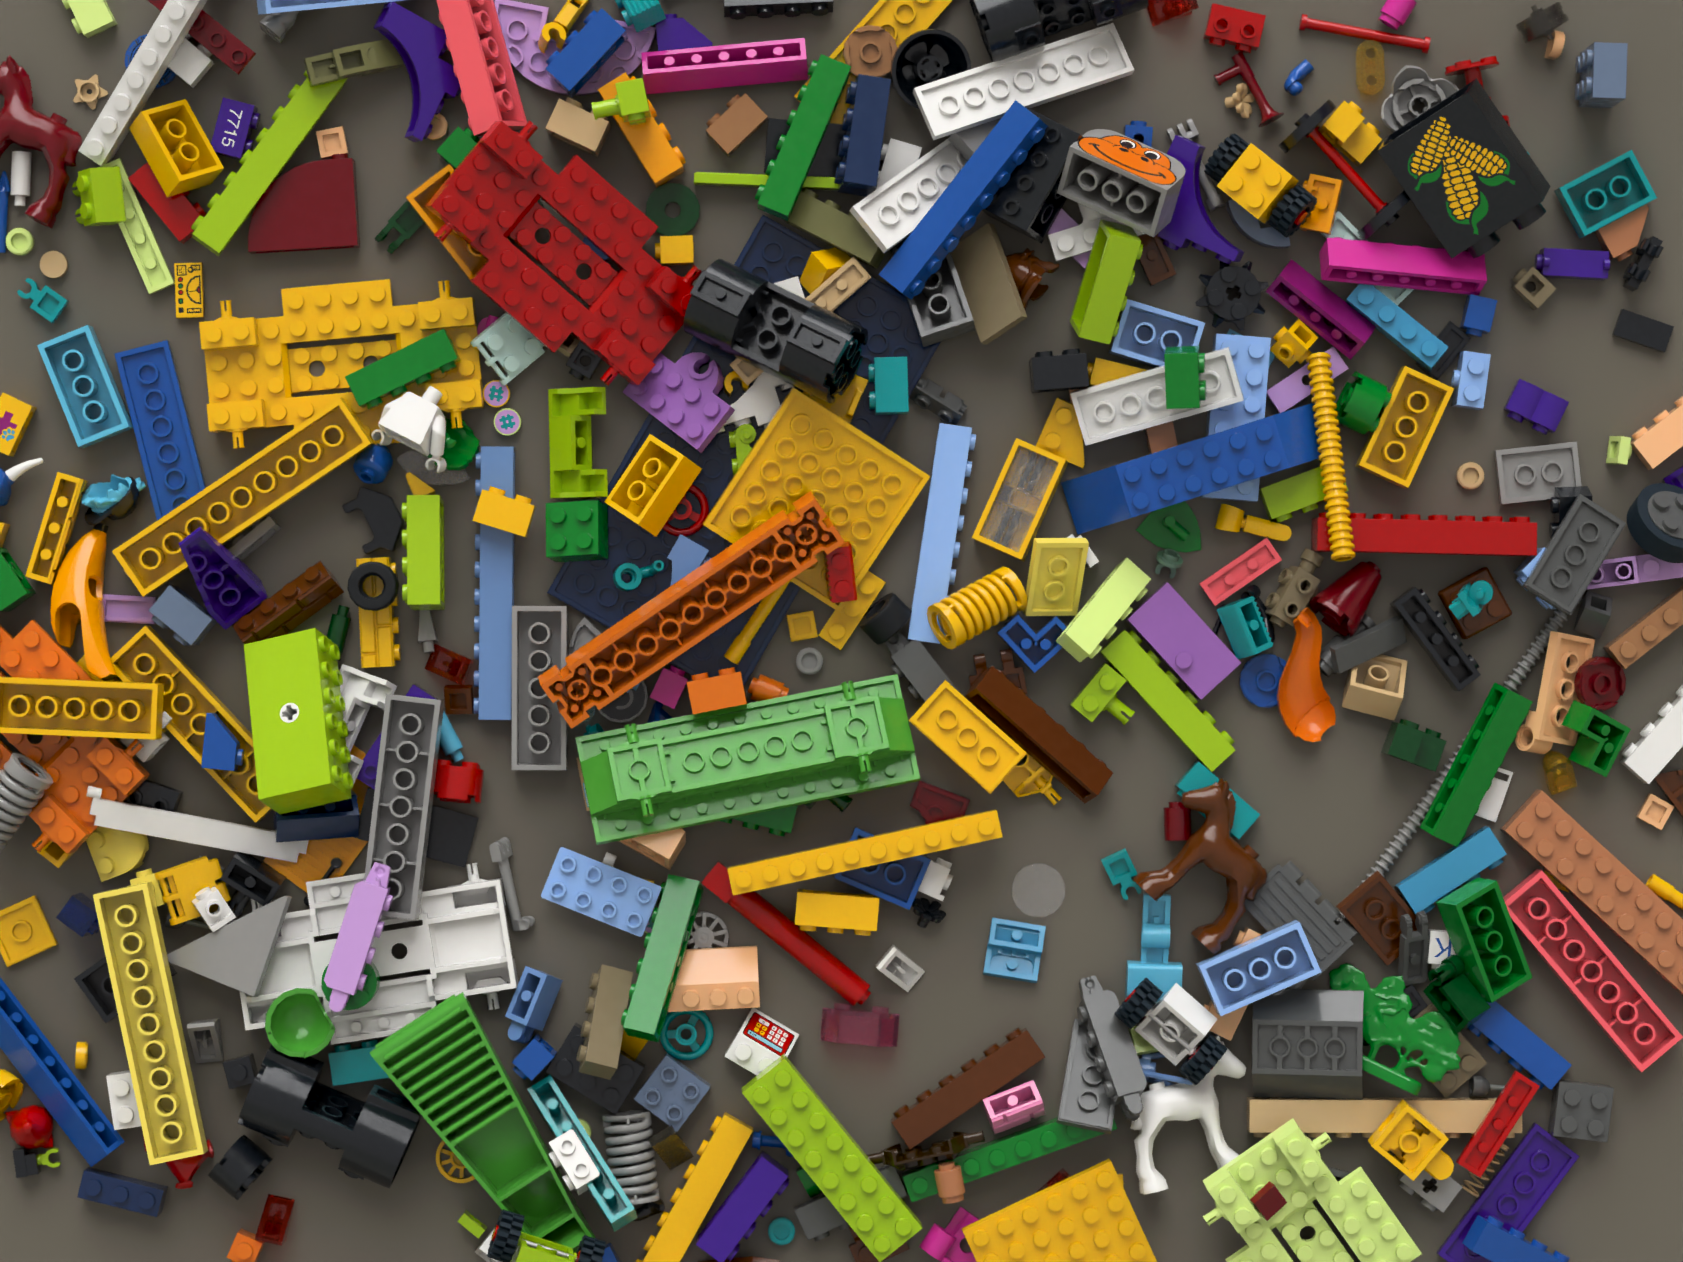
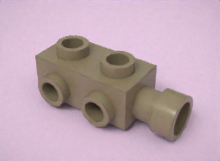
M1307 548L1304 549L1300 557L1302 561L1299 566L1290 565L1289 569L1285 568L1280 573L1278 582L1281 584L1276 593H1270L1265 601V606L1268 607L1265 613L1271 616L1269 622L1282 629L1285 625L1294 627V618L1298 616L1300 611L1306 608L1308 602L1318 592L1317 586L1320 579L1313 576L1316 568H1320L1324 557Z

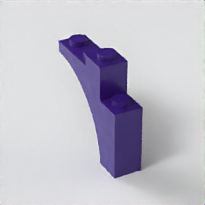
M390 2L384 5L374 29L384 35L395 47L408 71L412 88V113L405 138L412 142H418L429 136L433 127L430 123L434 115H437L444 105L442 98L449 99L454 98L455 95L458 96L461 93L458 78L454 74L453 66L438 58L447 49L445 30L397 3Z
M1175 135L1167 155L1181 162L1186 172L1171 222L1158 233V237L1164 239L1163 244L1174 250H1178L1179 247L1188 248L1190 241H1193L1192 247L1203 252L1209 249L1217 253L1215 258L1224 263L1230 264L1231 261L1240 262L1244 251L1235 247L1219 233L1210 220L1202 201L1199 172L1203 152L1206 147L1183 136Z

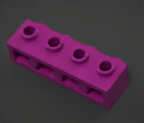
M1292 259L1265 291L1350 360L1366 343L1376 328L1375 325Z

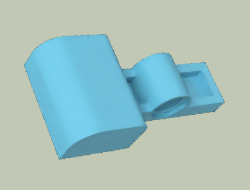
M1143 893L1140 961L1127 960L1125 999L1145 978H1148L1163 992L1157 1002L1175 983L1182 987V963L1168 962L1170 948V894H1163L1156 902L1149 894Z

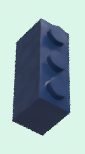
M351 795V799L285 814H278L274 811L273 823L276 842L358 837L360 814L357 796Z
M88 1167L83 1172L77 1197L158 1217L163 1210L168 1186Z

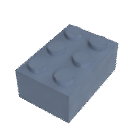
M1594 42L1583 50L1580 56H1577L1575 69L1576 73H1580L1579 84L1576 83L1575 100H1579V107L1612 108L1626 99L1628 43Z

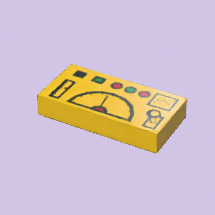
M174 263L176 318H205L203 263Z

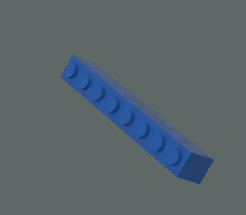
M1015 100L879 275L911 300L914 296L920 294L925 287L927 279L931 274L936 273L940 269L942 260L958 246L961 236L965 231L973 227L976 217L991 204L994 194L1009 181L1011 173L1016 166L1025 161L1028 151L1034 143H1038L1043 138L1045 129L1048 126Z
M0 977V1048L90 1167H92L125 1141L117 1130H114V1126Z

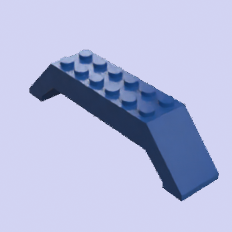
M1307 404L1062 482L1061 485L1077 535L1318 459L1321 453L1317 450L1320 445L1316 442L1319 437L1315 434L1318 428L1314 426L1317 420L1313 418L1316 412L1312 410L1315 404Z

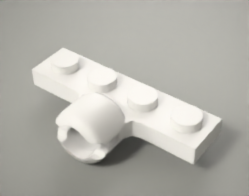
M1078 203L1083 218L1082 224L1048 235L1055 261L1091 251L1100 219L1119 224L1123 223ZM1133 228L1137 236L1145 234Z

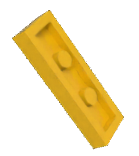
M867 571L856 588L857 600L847 601L840 613L835 610L818 636L841 650L886 582L870 571Z

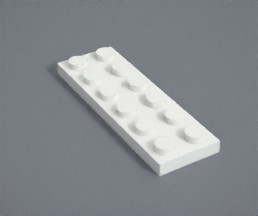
M946 139L855 204L849 211L881 251L885 253L912 233L967 163V160Z
M1229 347L1205 354V373L1200 374L1201 380H1206V400L1201 401L1200 408L1166 409L1165 365L1071 392L1070 395L1085 446L1244 401Z

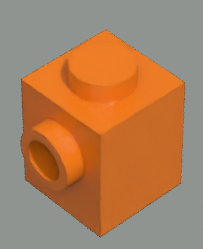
M241 1228L237 1232L226 1258L231 1259L232 1262H257L266 1239Z

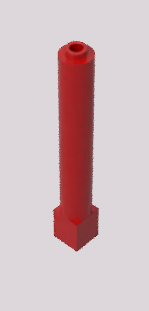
M718 861L701 881L706 888L722 901L729 904L852 1006L856 1003L862 1005L871 994L868 991L870 984L805 931L800 930L799 926L795 925L794 922L756 891L733 896L728 870L723 863Z

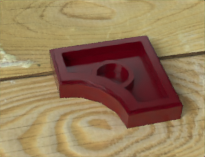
M920 780L910 806L919 811L925 819V823L929 824L964 816L970 799Z

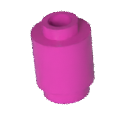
M1387 0L1380 11L1381 16L1379 20L1388 27L1398 30L1399 26L1404 25L1417 3L1414 0Z

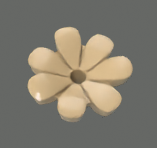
M1237 84L1236 93H1233L1232 97L1225 98V106L1227 108L1236 107V112L1240 113L1242 118H1249V114L1252 113V107L1249 103L1254 102L1253 95L1251 93L1247 94V84Z

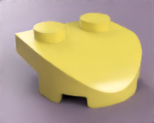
M100 826L86 840L101 882L139 868L144 863L142 861L145 853L149 850L147 835Z

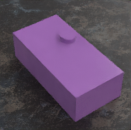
M1165 582L1125 619L1199 700L1203 699L1241 664L1237 657L1168 582Z

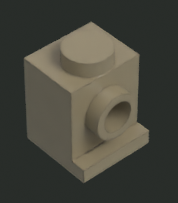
M1533 266L1527 271L1522 268L1512 278L1515 284L1511 288L1530 305L1532 310L1538 309L1556 290ZM1528 282L1534 284L1533 292L1526 290L1525 286Z

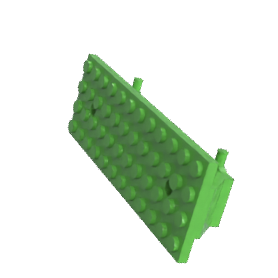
M898 674L854 683L853 681H848V684L843 682L838 686L640 725L632 723L631 726L629 724L625 725V728L575 737L597 845L920 781L914 744Z

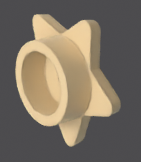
M97 74L93 75L89 80L75 79L77 94L73 99L75 103L86 102L94 110L96 109L98 99L108 95V91L99 86ZM89 89L92 90V93H91V94H88V93H87V91H88Z

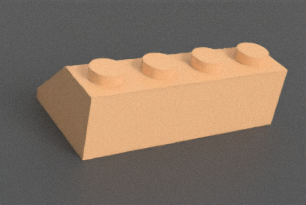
M757 946L686 949L668 1012L760 1007Z

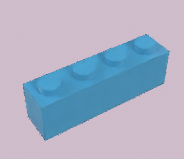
M1358 284L1346 299L1348 305L1375 325L1379 332L1427 371L1430 372L1447 352L1449 347L1373 285Z
M1484 826L1461 841L1458 847L1453 846L1394 886L1414 914L1419 911L1427 913L1435 907L1434 902L1441 897L1444 898L1456 891V888L1464 882L1467 884L1476 878H1480L1479 872L1488 867L1489 870H1492L1503 862L1502 857L1507 855L1491 829L1488 826Z

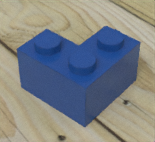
M1016 614L997 634L1025 665L1035 673L1063 648L1056 642V639L1065 630L1066 626L1057 616H1054L1035 633Z

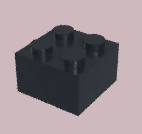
M1080 349L1063 350L1062 355L1053 356L1052 351L1036 352L1035 357L1029 360L1032 393L1084 389L1089 386L1086 353H1080Z

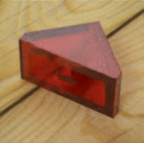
M434 644L435 652L430 654L425 669L457 684L464 685L474 659Z
M268 1194L255 1240L281 1246L285 1243L294 1208V1199Z

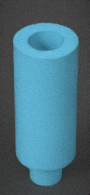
M443 711L440 746L445 756L450 754L454 763L464 758L460 751L463 745L445 711Z

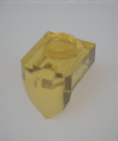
M1550 750L1543 758L1542 765L1550 794L1555 795L1577 787L1570 760L1558 751Z

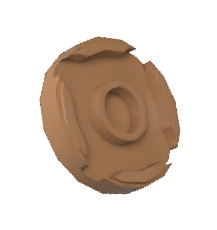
M867 25L857 28L849 35L844 44L843 57L845 64L851 66V73L858 76V74L883 78L891 72V63L897 46L895 39L885 29L879 26Z

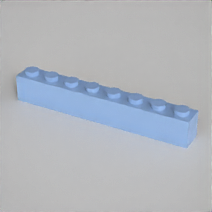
M939 423L907 639L940 644L929 625L927 609L934 603H939L940 600L949 597L947 595L949 585H954L956 569H951L953 558H958L960 542H955L957 531H962L964 515H959L961 504L966 505L968 488H963L965 477L970 478L972 461H967L969 450L974 451L976 434H971V427ZM937 616L938 626H939L940 630L942 631V633H943L944 636H945L946 634H945L944 631L942 630V628H941V626H940V623H939V620H938V616Z

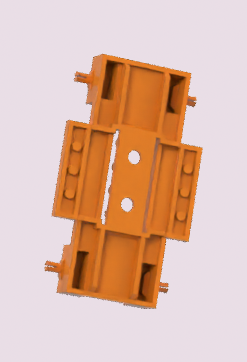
M31 620L14 638L0 625V666L11 677L95 681L35 620ZM0 670V677H7V676ZM1 733L22 755L38 763L53 779L51 786L44 790L43 797L38 799L37 805L32 807V811L29 814L39 825L42 832L31 844L33 847H37L35 849L38 852H41L52 841L58 844L67 854L73 853L99 827L94 826L96 815L89 813L92 797L86 796L88 786L102 788V799L124 802L151 775L134 758L144 747L142 743H139L138 739H135L125 749L115 738L71 736L69 738L68 736L43 735L40 743L33 744L29 741L28 734ZM1 740L0 770L4 769L3 765L8 762L13 753ZM20 763L21 765L29 769L24 763Z

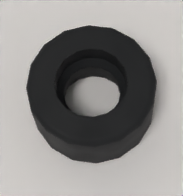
M366 562L360 564L352 571L348 579L347 589L350 598L357 606L364 610L378 611L387 608L394 602L398 594L399 583L396 574L390 567L380 562ZM372 575L378 576L384 584L382 593L376 597H370L363 591L364 580Z
M890 593L881 598L867 611L861 619L859 627L879 645L889 640L904 626L911 615V610L894 593Z

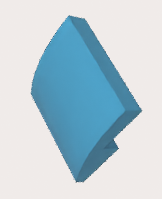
M992 917L983 975L1037 983L1046 926Z

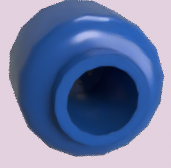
M372 444L358 454L353 464L354 472L364 483L379 484L388 475L393 465V457L384 445Z

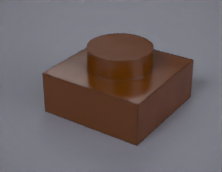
M445 685L446 714H473V685Z

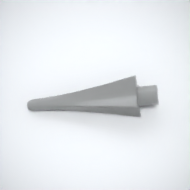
M420 610L418 642L423 643L424 653L435 652L434 642H437L438 638L430 610Z

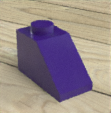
M665 14L666 19L656 23L658 51L713 46L707 37L684 18H677V14Z

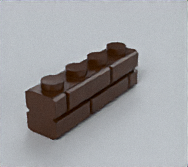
M319 561L306 569L304 573L292 582L287 583L273 596L264 600L254 610L242 616L232 626L244 644L286 635L344 591L334 575Z

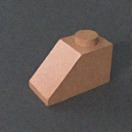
M1647 204L1594 232L1602 249L1609 251L1610 260L1616 257L1619 262L1633 254L1631 249L1638 246L1649 210Z

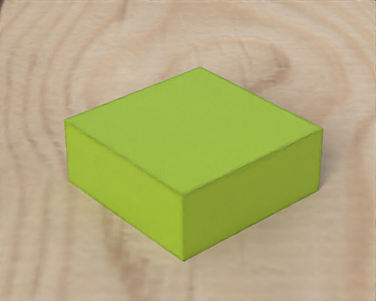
M467 1210L457 1221L478 1239L487 1228L485 1224Z

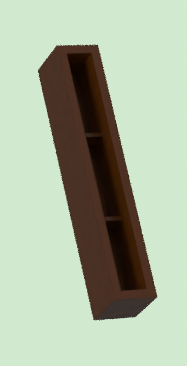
M994 666L982 672L964 697L1084 804L1097 797L1112 776L1113 772L1107 768L1102 760L1097 759L1090 753L1083 743L1072 737L1064 726L1054 721L1041 706L1036 705L1026 696L1022 689L1016 687L1006 678L1003 672Z
M1019 1027L1005 1036L1007 1041L999 1046L997 1043L992 1044L983 1051L985 1056L975 1061L972 1058L960 1067L962 1072L954 1077L952 1074L947 1075L938 1082L940 1087L932 1092L929 1089L925 1090L915 1098L918 1102L909 1108L905 1104L893 1113L895 1117L891 1119V1122L909 1149L924 1141L1045 1058V1055L1026 1028L1020 1030Z

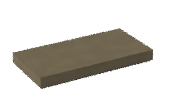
M987 223L959 242L958 246L950 252L974 320L979 340L985 345L1027 318L994 224Z

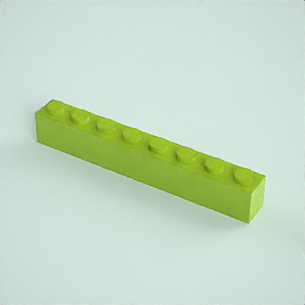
M307 71L304 72L303 75L306 77V80L301 86L296 84L287 96L291 100L285 108L280 105L271 118L275 122L268 130L265 127L255 139L259 144L253 152L249 149L245 152L239 161L242 167L237 173L232 171L223 183L226 186L221 195L216 193L207 205L210 208L209 212L205 217L199 215L191 226V229L194 230L192 233L193 239L218 257L256 207L261 196L275 181L344 87L348 78L311 87Z

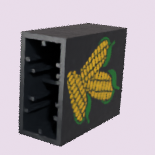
M1477 78L1388 135L1377 150L1451 258L1466 249L1473 258H1477L1500 242L1501 239L1495 232L1499 228L1513 221L1518 230H1521L1537 221L1546 213L1541 202L1550 188L1549 183Z

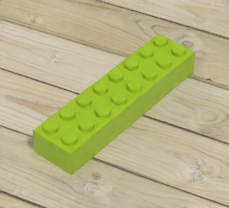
M785 1054L741 1088L742 1094L879 1262L883 1261L923 1229L920 1220Z

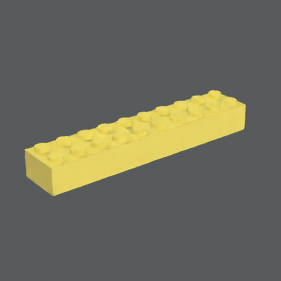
M152 882L93 894L149 1164L154 1165L205 1154L208 1151Z

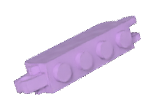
M374 862L366 880L354 885L324 977L327 987L332 988L329 1001L331 1011L341 1012L347 1006L346 1003H348L350 994L355 995L358 990L363 991L367 975L363 974L366 963L371 965L376 952V949L372 948L374 938H380L385 922L380 920L383 911H389L393 896L389 895L391 888H388L391 867L385 864Z

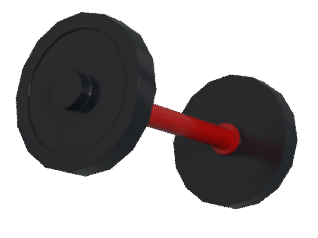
M1329 99L1311 116L1305 113L1294 124L1298 128L1278 146L1287 153L1305 136L1307 138L1310 137L1376 210L1374 212L1376 215L1357 232L1363 240H1366L1383 224L1389 227L1400 216L1397 212L1411 199L1404 190L1389 204L1387 202L1384 203L1318 130L1320 128L1318 124L1337 108Z

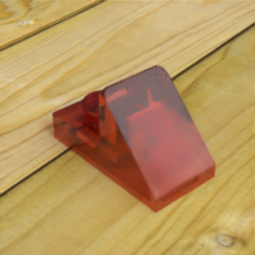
M1148 0L1149 7L1147 10L1152 25L1158 26L1192 14L1193 10L1198 9L1199 6L1197 0Z

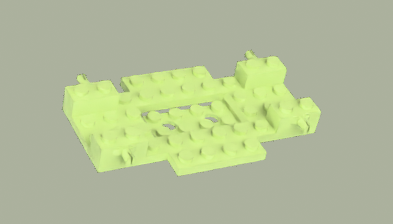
M1293 1118L1202 1180L1213 1197L1216 1206L1212 1211L1203 1215L1207 1224L1210 1226L1221 1217H1224L1247 1243V1245L1226 1258V1262H1294L1273 1233L1272 1229L1275 1227L1301 1262H1354L1313 1204V1201L1316 1199L1361 1262H1411L1422 1253L1362 1167H1358L1340 1181H1337L1322 1160L1319 1152L1321 1148L1332 1142L1331 1138L1325 1131L1312 1141L1305 1136ZM1270 1181L1276 1186L1287 1203L1267 1221L1260 1215L1250 1199ZM1311 1226L1314 1228L1315 1234L1311 1239L1304 1240L1300 1237V1231L1303 1227Z

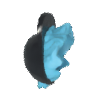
M111 474V482L91 484L81 498L82 504L90 507L84 517L87 524H98L106 517L112 520L126 518L137 507L140 491L146 487L145 482L141 481L140 477L136 479L133 477L121 478Z

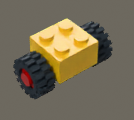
M1235 133L1231 134L1230 137L1224 140V143L1221 142L1218 145L1219 148L1214 150L1213 156L1209 157L1204 172L1218 183L1217 187L1259 221L1265 224L1270 219L1268 221L1269 225L1284 237L1293 235L1300 228V225L1306 222V218L1311 215L1310 212L1314 210L1317 204V198L1302 186H1297L1296 184L1299 180L1252 143L1249 145Z

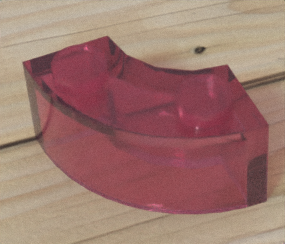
M834 1003V1008H823L820 1040L841 1044L897 1047L900 1014L889 1013V1007L873 1006L872 1010L850 1009L851 1004Z

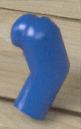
M1306 59L1290 72L1284 83L1285 90L1289 91L1292 96H1297L1303 90V86L1299 82L1314 70L1313 66Z

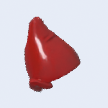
M29 1105L22 1107L20 1110L5 1112V1118L9 1122L11 1137L17 1145L26 1149L53 1148V1118L46 1108L39 1105Z
M210 1139L206 1140L208 1151L205 1154L166 1162L170 1171L179 1181L175 1188L186 1189L193 1187V1182L191 1181L193 1175L208 1157H214V1150Z

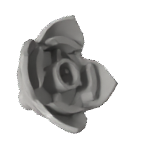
M1406 65L1393 79L1391 94L1384 100L1381 107V120L1386 127L1394 132L1421 115L1412 109V106L1415 104L1414 100L1424 103L1425 107L1421 110L1424 113L1458 91L1459 88L1449 80L1430 78L1426 71L1420 67Z

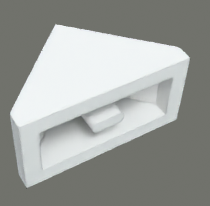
M892 945L876 964V968L907 992L925 973L921 967L895 945Z

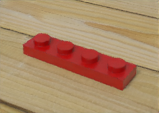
M1515 1070L1456 1162L1481 1178L1540 1086Z

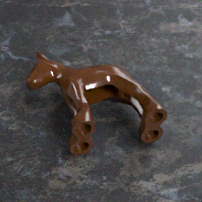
M1223 778L1212 785L1182 794L1181 803L1185 808L1196 810L1206 815L1203 825L1188 838L1178 855L1166 867L1155 871L1140 872L1132 879L1157 902L1164 893L1174 887L1190 869L1199 863H1204L1212 871L1226 877L1227 901L1223 911L1213 923L1199 926L1191 932L1215 956L1221 949L1222 944L1230 938L1236 923L1246 912L1245 900L1254 901L1257 891L1267 880L1266 869L1262 868L1261 864L1256 860L1259 854L1248 844L1243 848L1230 836L1235 819L1236 801L1232 791H1229L1228 782L1224 781Z

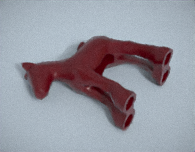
M9 55L6 62L3 61L0 65V95L4 97V106L0 111V158L12 143L26 149L43 152L50 170L49 185L44 196L31 204L24 214L32 220L52 229L56 221V215L62 207L64 191L70 179L66 166H76V155L82 145V137L78 131H73L72 128L66 126L68 120L53 113L50 118L33 109V91L31 90L29 75Z

